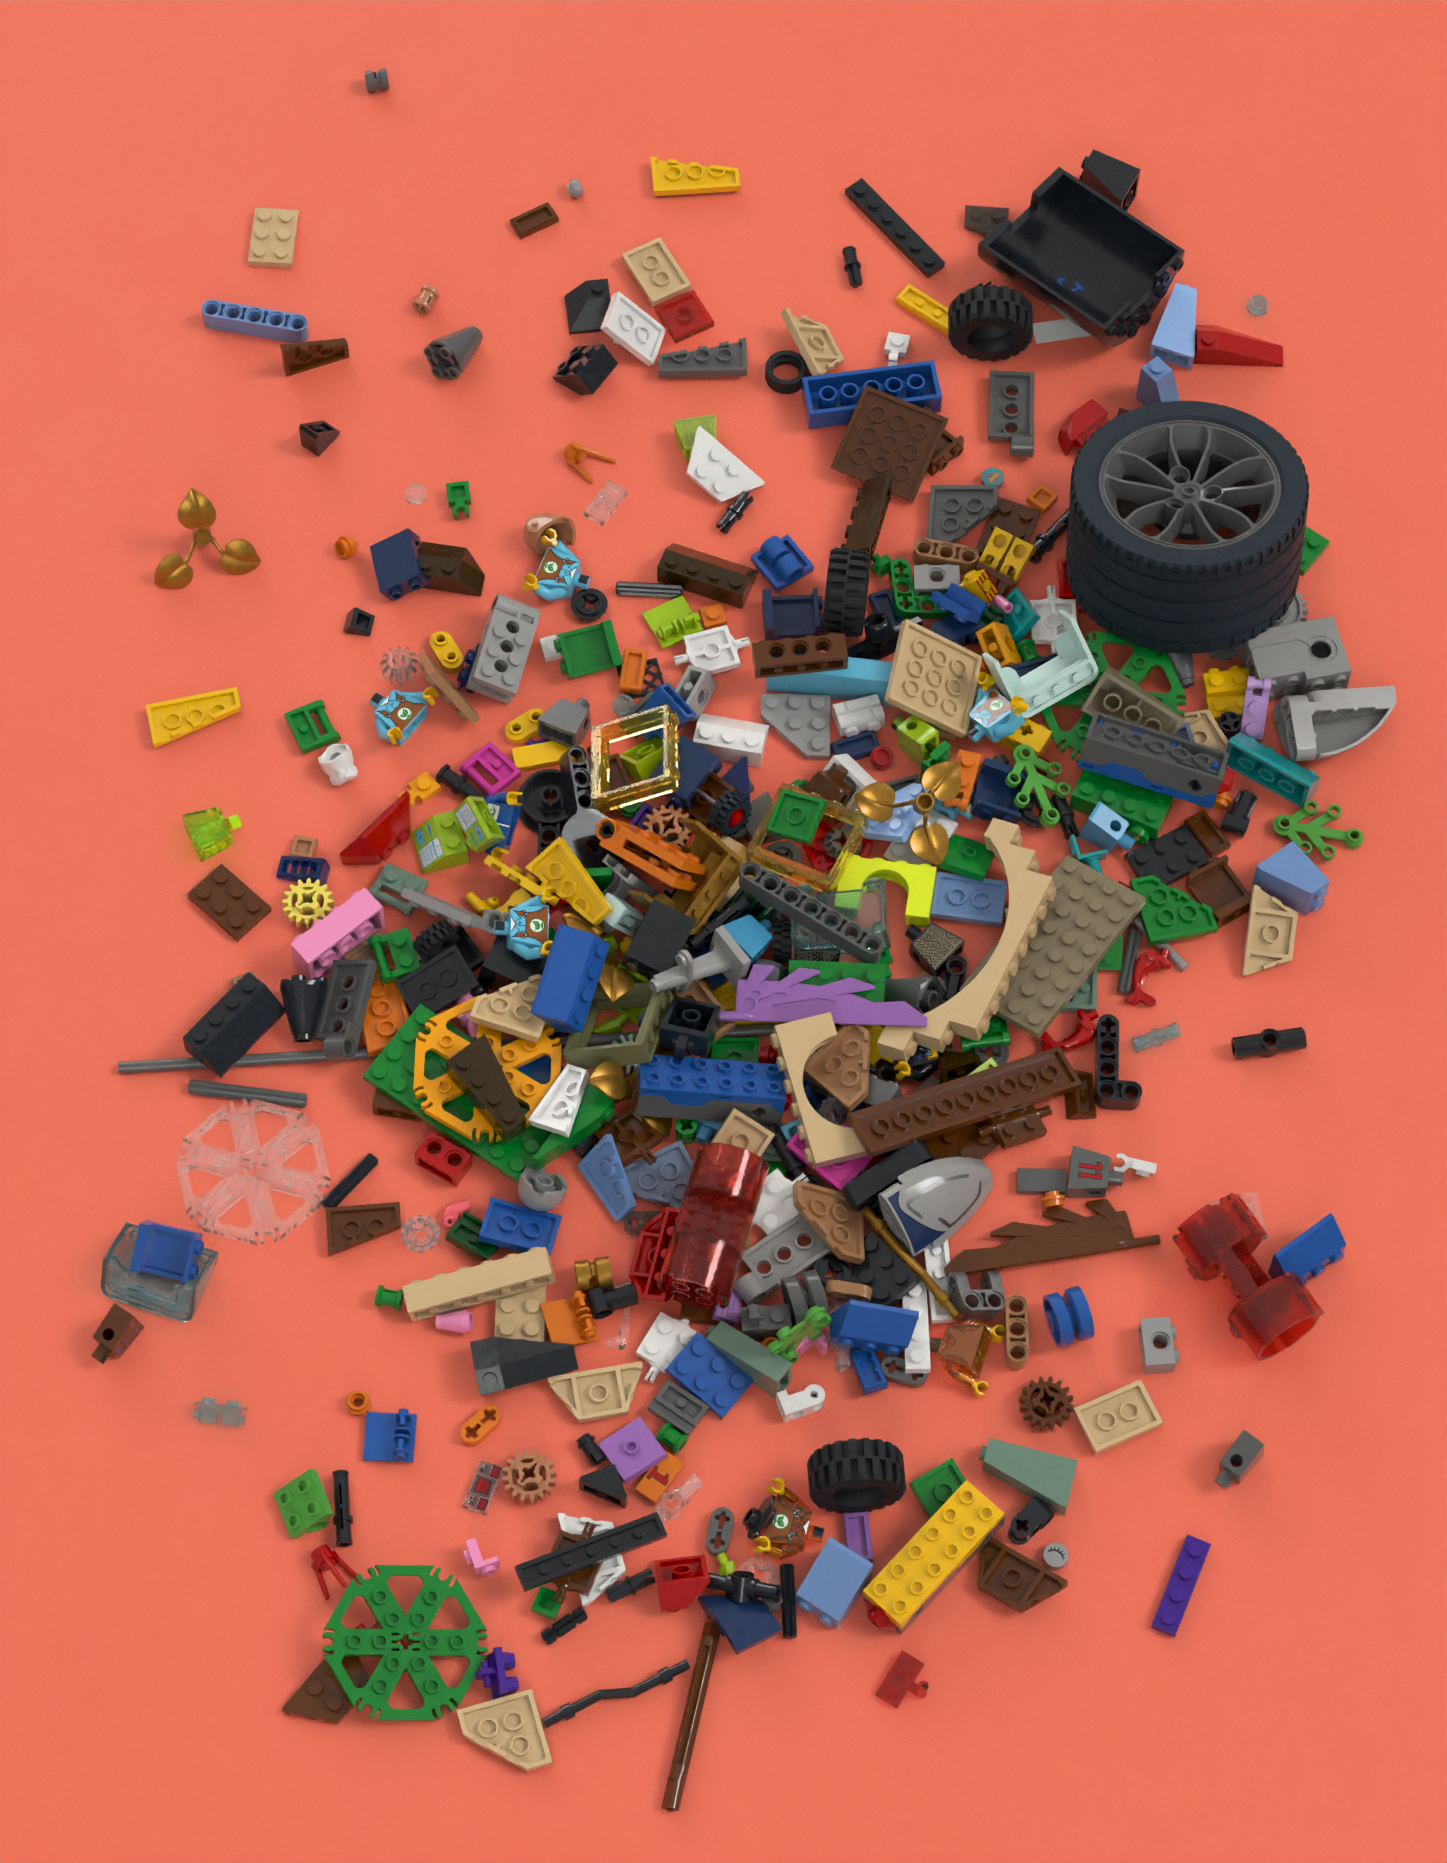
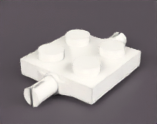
M1051 585L1046 588L1047 598L1030 600V603L1041 617L1031 628V639L1034 640L1035 644L1051 645V655L1057 654L1054 646L1056 638L1067 631L1057 611L1060 609L1072 615L1076 622L1077 614L1075 599L1057 598L1056 586L1052 585L1051 593Z
M727 625L683 636L686 653L673 656L675 666L689 662L692 666L707 669L711 675L741 667L737 652L740 648L751 646L749 637L735 640L730 634Z
M777 1168L740 1197L739 1200L747 1209L749 1216L745 1219L750 1227L756 1224L769 1235L796 1217L799 1212L793 1206V1184L797 1180L803 1179L806 1175L802 1173L795 1180L790 1181ZM806 1177L803 1182L807 1183L809 1179Z
M662 1312L659 1313L636 1351V1356L645 1360L651 1366L644 1377L647 1382L649 1380V1383H654L659 1372L666 1373L664 1370L697 1333L688 1325L689 1320L673 1319Z

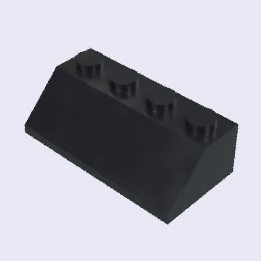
M247 972L183 1036L185 1051L222 1078L286 1013L285 1008L263 982L250 972Z

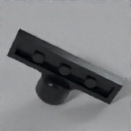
M882 612L868 615L864 621L866 637L862 642L847 648L848 657L879 660L894 653L901 624L892 627L891 619ZM918 616L910 619V621L923 627V622Z

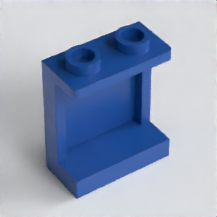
M149 1220L141 1222L139 1224L130 1271L136 1273L144 1271L180 1280L185 1285L193 1282L199 1273L197 1260L204 1249L203 1234Z

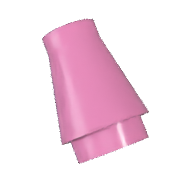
M464 1309L436 1315V1329L462 1334L472 1332L473 1314Z

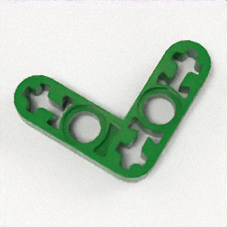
M897 558L891 562L888 574L893 608L898 617L913 619L918 616L920 619H942L954 614L950 610L948 613L937 610V603L930 599L931 596H915L911 567L906 560ZM897 568L903 571L901 577H899V570ZM904 585L908 591L901 592L896 586ZM903 600H905V607L908 609H905L904 606H902ZM929 604L933 610L926 611L921 605Z

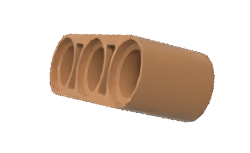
M928 538L918 539L914 544L913 561L916 565H959L961 575H965L971 570L977 571L976 565L979 553L974 547Z
M1015 1294L1006 1300L1004 1340L1006 1365L1008 1368L1018 1371L1027 1365L1029 1325L1027 1300L1022 1295ZM1018 1306L1022 1311L1013 1312L1010 1307ZM1013 1329H1018L1023 1334L1016 1336L1013 1335L1010 1331ZM1017 1352L1022 1354L1023 1358L1015 1359L1011 1354Z

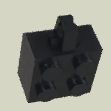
M674 996L662 1022L660 1047L675 1051V1059L684 1060L687 1053L707 1057L719 1030L721 1006Z

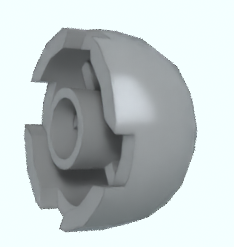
M529 1166L524 1169L519 1177L517 1192L520 1200L528 1208L535 1211L545 1212L553 1210L565 1197L568 1187L565 1178L557 1172L555 1176L544 1172L545 1167L538 1171L534 1166Z

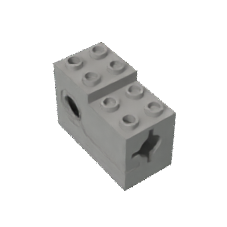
M1334 616L1269 628L1266 632L1259 634L1258 637L1242 643L1239 655L1242 667L1248 668L1250 676L1260 680L1271 678L1268 702L1283 698L1284 696L1306 695L1317 690L1347 689L1352 672ZM1254 688L1253 692L1262 693V689Z

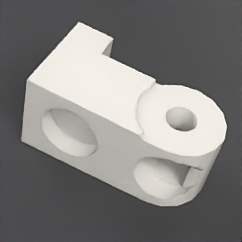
M812 1384L807 1386L804 1391L789 1396L786 1390L777 1392L775 1401L784 1423L819 1411L824 1404L825 1391L821 1386Z

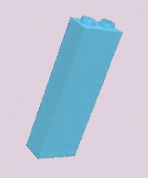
M774 655V656H772V657L779 658V657H781V656H779V655ZM848 657L847 669L767 677L766 691L803 695H830L832 699L853 700L878 694L881 704L894 706L884 701L893 662Z

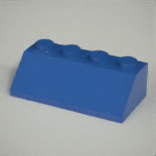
M558 924L530 1013L561 1033H582L610 944L595 934Z

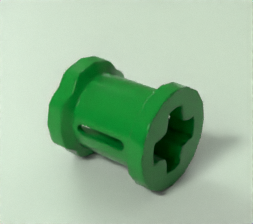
M1033 639L1022 640L1016 645L1023 662L1041 658V655H1038L1034 648L1035 643Z
M677 1119V1140H681L683 1144L693 1143L697 1135V1121Z
M379 1285L375 1298V1307L382 1305L400 1311L404 1299L403 1290L386 1289L384 1285Z
M669 1422L661 1428L656 1436L658 1442L662 1441L672 1448L673 1453L676 1455L684 1448L689 1439L687 1434L682 1435L672 1428Z

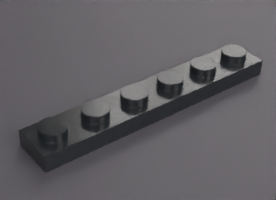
M863 178L845 189V195L927 278L945 267V262Z
M658 1512L516 1565L515 1571L523 1591L526 1592L667 1537V1533Z

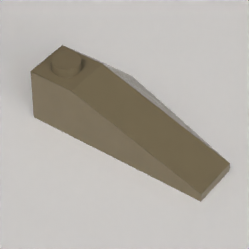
M1108 665L1081 708L1082 711L1092 717L1096 711L1175 736L1185 720L1138 684Z

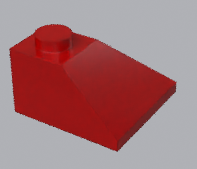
M705 1555L654 1561L661 1611L677 1612L680 1609H686L710 1583Z

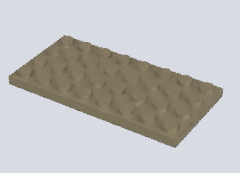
M1068 855L1050 875L1053 878L1056 895L1053 901H1049L1046 915L1043 920L1040 919L1037 925V933L1033 939H1030L1025 957H1021L1017 973L1011 977L1008 991L1005 995L1001 996L999 1008L995 1014L1037 1039L1042 1036L1146 904L1144 896ZM1000 939L960 987L959 992L984 968L996 950Z

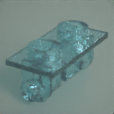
M202 1397L201 1401L194 1402V1404L200 1405L199 1409L194 1410V1419H198V1422L216 1424L217 1415L219 1414L222 1415V1425L235 1427L244 1425L245 1415H241V1411L247 1410L248 1407L241 1406L242 1402L227 1400L226 1404L216 1403L217 1398Z

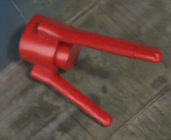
M327 1544L317 1547L311 1553V1558L314 1561L311 1566L316 1572L326 1600L330 1597L321 1569L324 1572L331 1570L343 1588H346L347 1584L336 1569V1562L356 1580L357 1574L339 1557L335 1550L331 1551Z

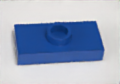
M858 1347L848 1349V1356L863 1394L867 1395L887 1389L888 1383L875 1351L864 1352Z

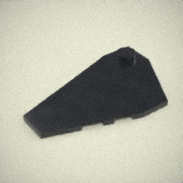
M496 1336L470 1342L480 1395L513 1388L578 1369L573 1344L509 1339Z

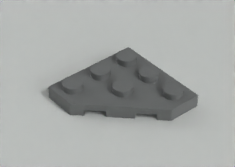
M931 485L927 538L956 543L998 509L999 486Z

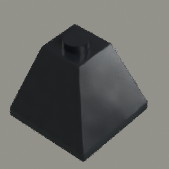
M608 278L585 281L564 296L569 335L602 331L600 328L611 301Z

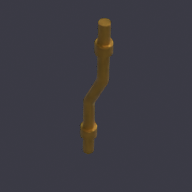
M869 1206L864 1207L861 1212L871 1223V1229L876 1235H880L893 1252L920 1278L934 1295V1301L940 1308H944L953 1320L960 1318L961 1313L951 1302L952 1298L945 1290L942 1291L927 1271L899 1244L888 1230V1225L882 1218H878Z

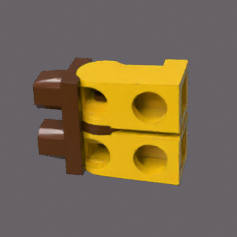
M995 527L976 568L978 571L986 569L990 577L993 576L998 579L996 583L999 590L998 594L1005 597L1011 586L1015 588L1017 581L1037 548Z

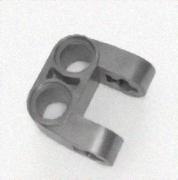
M998 1271L983 1272L981 1276L982 1290H970L965 1272L949 1273L947 1279L948 1291L952 1298L951 1302L961 1313L959 1319L965 1321L991 1320L1005 1306L1004 1288Z

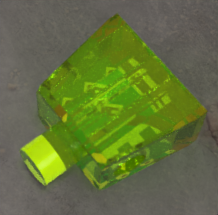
M219 807L182 815L184 827L200 862L233 844L231 831L242 827L238 814L224 818Z

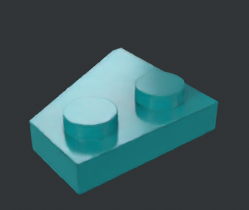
M1015 587L1005 598L1013 604V610L1010 613L1003 611L1002 614L1005 619L1003 624L1008 625L1014 643L1017 645L1041 617L1024 593Z

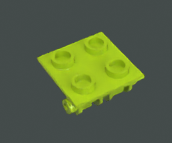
M683 595L642 613L663 649L683 641V636L704 631L699 623L701 620L697 612L693 613Z

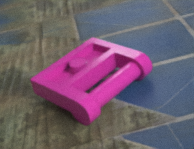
M491 742L483 746L459 768L460 772L468 775L486 792L487 797L502 792L522 776L521 770ZM478 764L497 783L492 786L474 767Z

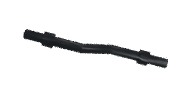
M685 1659L670 1668L666 1666L658 1670V1674L633 1687L597 1690L572 1704L568 1702L560 1706V1710L543 1718V1723L548 1728L564 1719L567 1721L575 1717V1713L600 1700L636 1697L661 1683L665 1685L673 1681V1677L690 1669V1665Z

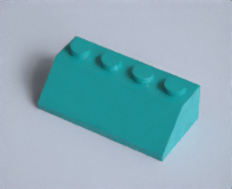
M1240 732L1228 741L1226 752L1230 753L1226 766L1295 805L1304 808V804L1311 799L1317 790L1321 777L1317 776L1312 770L1297 765L1290 758H1285L1276 753L1273 748L1265 747L1256 742L1253 737Z

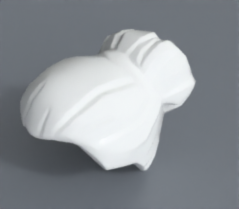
M346 743L332 744L318 758L322 770L330 776L332 785L340 786L354 780L358 776L357 767L353 765L352 751Z

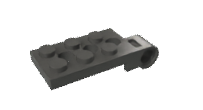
M990 370L988 441L1010 442V456L1033 457L1034 373ZM1012 389L1015 390L1017 394L1011 396L1008 395L1006 391ZM1013 408L1017 413L1008 414L1005 410ZM1013 427L1017 431L1015 433H1008L1005 429Z
M373 959L333 960L328 980V990L315 1035L316 1039L324 1041V1055L329 1060H350L356 1055L378 964ZM354 979L353 984L347 988V984ZM348 1001V1006L344 1010H341L342 1005L346 1004ZM343 1023L342 1029L336 1033L337 1027Z

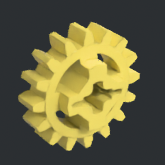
M307 878L306 883L298 880V886L291 884V892L285 891V899L282 900L283 907H285L283 908L284 915L288 916L289 922L291 923L296 920L297 927H300L303 923L306 929H309L310 924L317 920L324 919L326 915H329L332 910L331 908L334 907L332 891H328L326 884L320 886V880L318 879L315 883H311L310 878ZM296 899L297 902L295 903V907L293 908V902ZM323 899V900H324V904H323V906H322V908H321V907H320V904L322 903L321 900Z

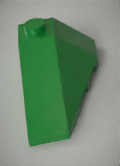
M589 1084L584 1091L569 1138L552 1132L534 1155V1168L539 1171L601 1128L605 1121L609 1122L615 1114L614 1100Z

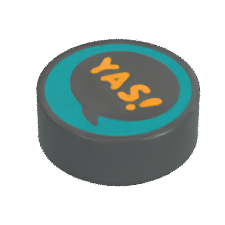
M988 468L982 473V485H998L999 489L1003 486L1004 474L1001 470Z

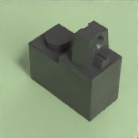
M750 1304L748 1307L739 1308L740 1331L756 1342L763 1341L769 1337L778 1338L776 1333L786 1326H789L790 1329L792 1328L789 1304L767 1307Z

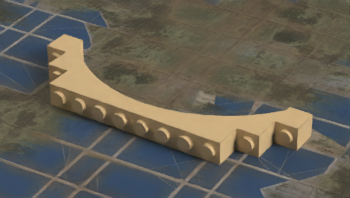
M993 818L984 834L986 849L992 851L1001 864L1009 887L1007 920L996 950L984 968L962 991L942 1005L923 1014L927 1017V1027L885 1026L877 1041L880 1056L907 1063L910 1056L915 1054L917 1045L943 1053L946 1045L951 1043L953 1034L979 1042L982 1034L988 1031L989 1020L992 1014L995 1015L997 1013L999 1000L1002 995L1007 993L1009 981L1012 976L1016 975L1018 963L1021 957H1025L1028 943L1031 938L1035 937L1037 925L1040 919H1044L1049 901H1053L1056 895L1053 878L1037 873L1039 861H1037L1036 851L1021 847L1023 836L1020 833L1019 825Z

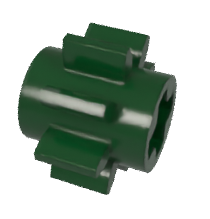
M996 605L987 606L979 621L984 622L986 626L992 622L1003 624L1005 620L1001 615L1003 610Z

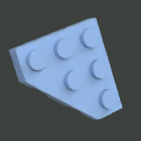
M912 783L895 792V801L893 803L914 800L919 794L929 793L930 791L926 790L922 784ZM912 805L892 808L891 818L878 822L867 818L858 810L852 814L845 827H852L863 838L905 843L921 814L916 813Z

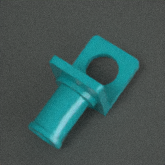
M1070 835L1068 845L1072 858L1103 874L1099 861L1106 858L1108 850L1104 849L1081 855L1075 835Z

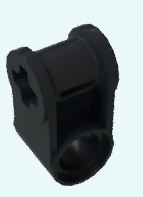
M1035 1496L1012 1519L1008 1531L1009 1539L1018 1545L1027 1543L1052 1520L1055 1513Z

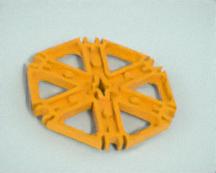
M476 996L430 1018L429 1022L425 1023V1029L430 1031L428 1035L421 1032L418 1033L419 1040L416 1038L413 1093L415 1092L416 1099L420 1097L427 1099L421 1103V1109L424 1110L425 1114L471 1141L472 1134L475 1131L477 1142H480V1135L482 1133H487L489 1135V1142H493L496 1131L475 1106L473 1118L468 1122L458 1119L442 1108V1104L464 1094L447 1073L434 1080H429L424 1076L425 1054L427 1051L432 1050L448 1060L470 1044V1042L449 1031L446 1028V1024L460 1015L472 1012ZM545 1023L538 1043L520 1038L501 1047L502 1031L477 1024V1038L485 1033L517 1101L530 1108L525 1117L526 1128L531 1126L528 1119L561 1074L562 1043L560 1044L559 1037L550 1040L548 1036L554 1034V1028ZM544 1055H548L551 1058V1079L547 1084H540L516 1070ZM497 1133L496 1142L502 1140V1138L498 1135V1133Z

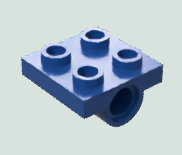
M788 534L782 538L778 536L768 538L761 545L760 551L751 556V562L776 593L814 571V565Z

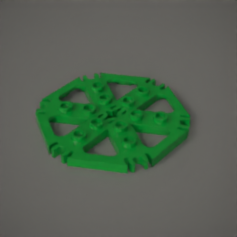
M1093 631V636L1090 632L1087 633L1088 642L1086 643L1098 667L1096 679L1090 683L1091 685H1085L1040 711L1047 728L1052 731V739L1056 748L1058 749L1062 744L1060 750L1062 754L1066 749H1072L1071 760H1074L1078 754L1081 755L1093 717L1084 713L1073 728L1065 732L1059 728L1053 715L1052 707L1055 705L1082 708L1107 665L1109 666L1102 651V646L1106 643L1129 645L1134 649V653L1119 672L1140 685L1154 666H1160L1171 685V690L1165 694L1149 693L1183 718L1185 711H1180L1177 707L1186 706V694L1166 652L1161 655L1160 651H1151L1148 648L1126 642L1112 633Z
M375 1565V1569L373 1567L368 1568L371 1579L365 1580L359 1573L356 1576L357 1584L353 1577L323 1631L330 1630L334 1632H325L322 1635V1638H329L332 1641V1646H324L322 1652H333L331 1655L324 1654L323 1658L352 1708H354L355 1703L359 1699L361 1702L357 1707V1712H360L363 1706L371 1708L369 1719L376 1715L377 1710L380 1713L375 1721H436V1718L441 1719L443 1715L440 1707L446 1706L450 1713L455 1710L454 1705L449 1701L452 1700L456 1708H458L475 1678V1672L480 1669L481 1662L487 1656L476 1654H484L488 1651V1647H480L478 1645L479 1639H487L488 1637L486 1633L477 1634V1631L486 1632L485 1625L458 1579L456 1578L451 1587L449 1584L453 1579L452 1574L445 1581L439 1579L440 1567L435 1570L433 1576H430V1573L435 1565ZM392 1576H417L423 1582V1586L406 1616L388 1587L387 1581ZM357 1596L363 1597L381 1629H348L342 1625V1617L353 1598ZM447 1597H454L458 1601L469 1620V1625L465 1629H428ZM403 1636H406L407 1640L412 1641L413 1644L409 1645L407 1649H403V1645L392 1642L401 1641ZM345 1656L382 1657L366 1686L363 1688H357L353 1685L342 1666V1659ZM430 1657H466L469 1660V1667L456 1688H448L445 1685ZM404 1670L424 1702L423 1707L420 1709H393L388 1704V1699Z

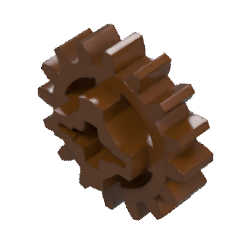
M1041 1376L1037 1384L1031 1380L1029 1383L1030 1388H1023L1022 1393L1024 1395H1021L1019 1402L1022 1403L1019 1411L1026 1412L1023 1417L1024 1421L1032 1420L1030 1427L1033 1428L1038 1424L1040 1425V1431H1043L1045 1426H1048L1050 1431H1053L1055 1424L1061 1428L1063 1427V1420L1069 1421L1070 1414L1068 1412H1072L1074 1407L1070 1404L1073 1402V1396L1067 1395L1069 1387L1061 1388V1380L1055 1384L1052 1377H1049L1048 1382H1044ZM1038 1392V1396L1030 1401L1032 1395ZM1043 1397H1044V1400L1046 1401L1047 1405H1050L1049 1410H1048V1406H1046L1045 1403H1042ZM1060 1407H1063L1061 1412L1055 1416V1411L1060 1410Z

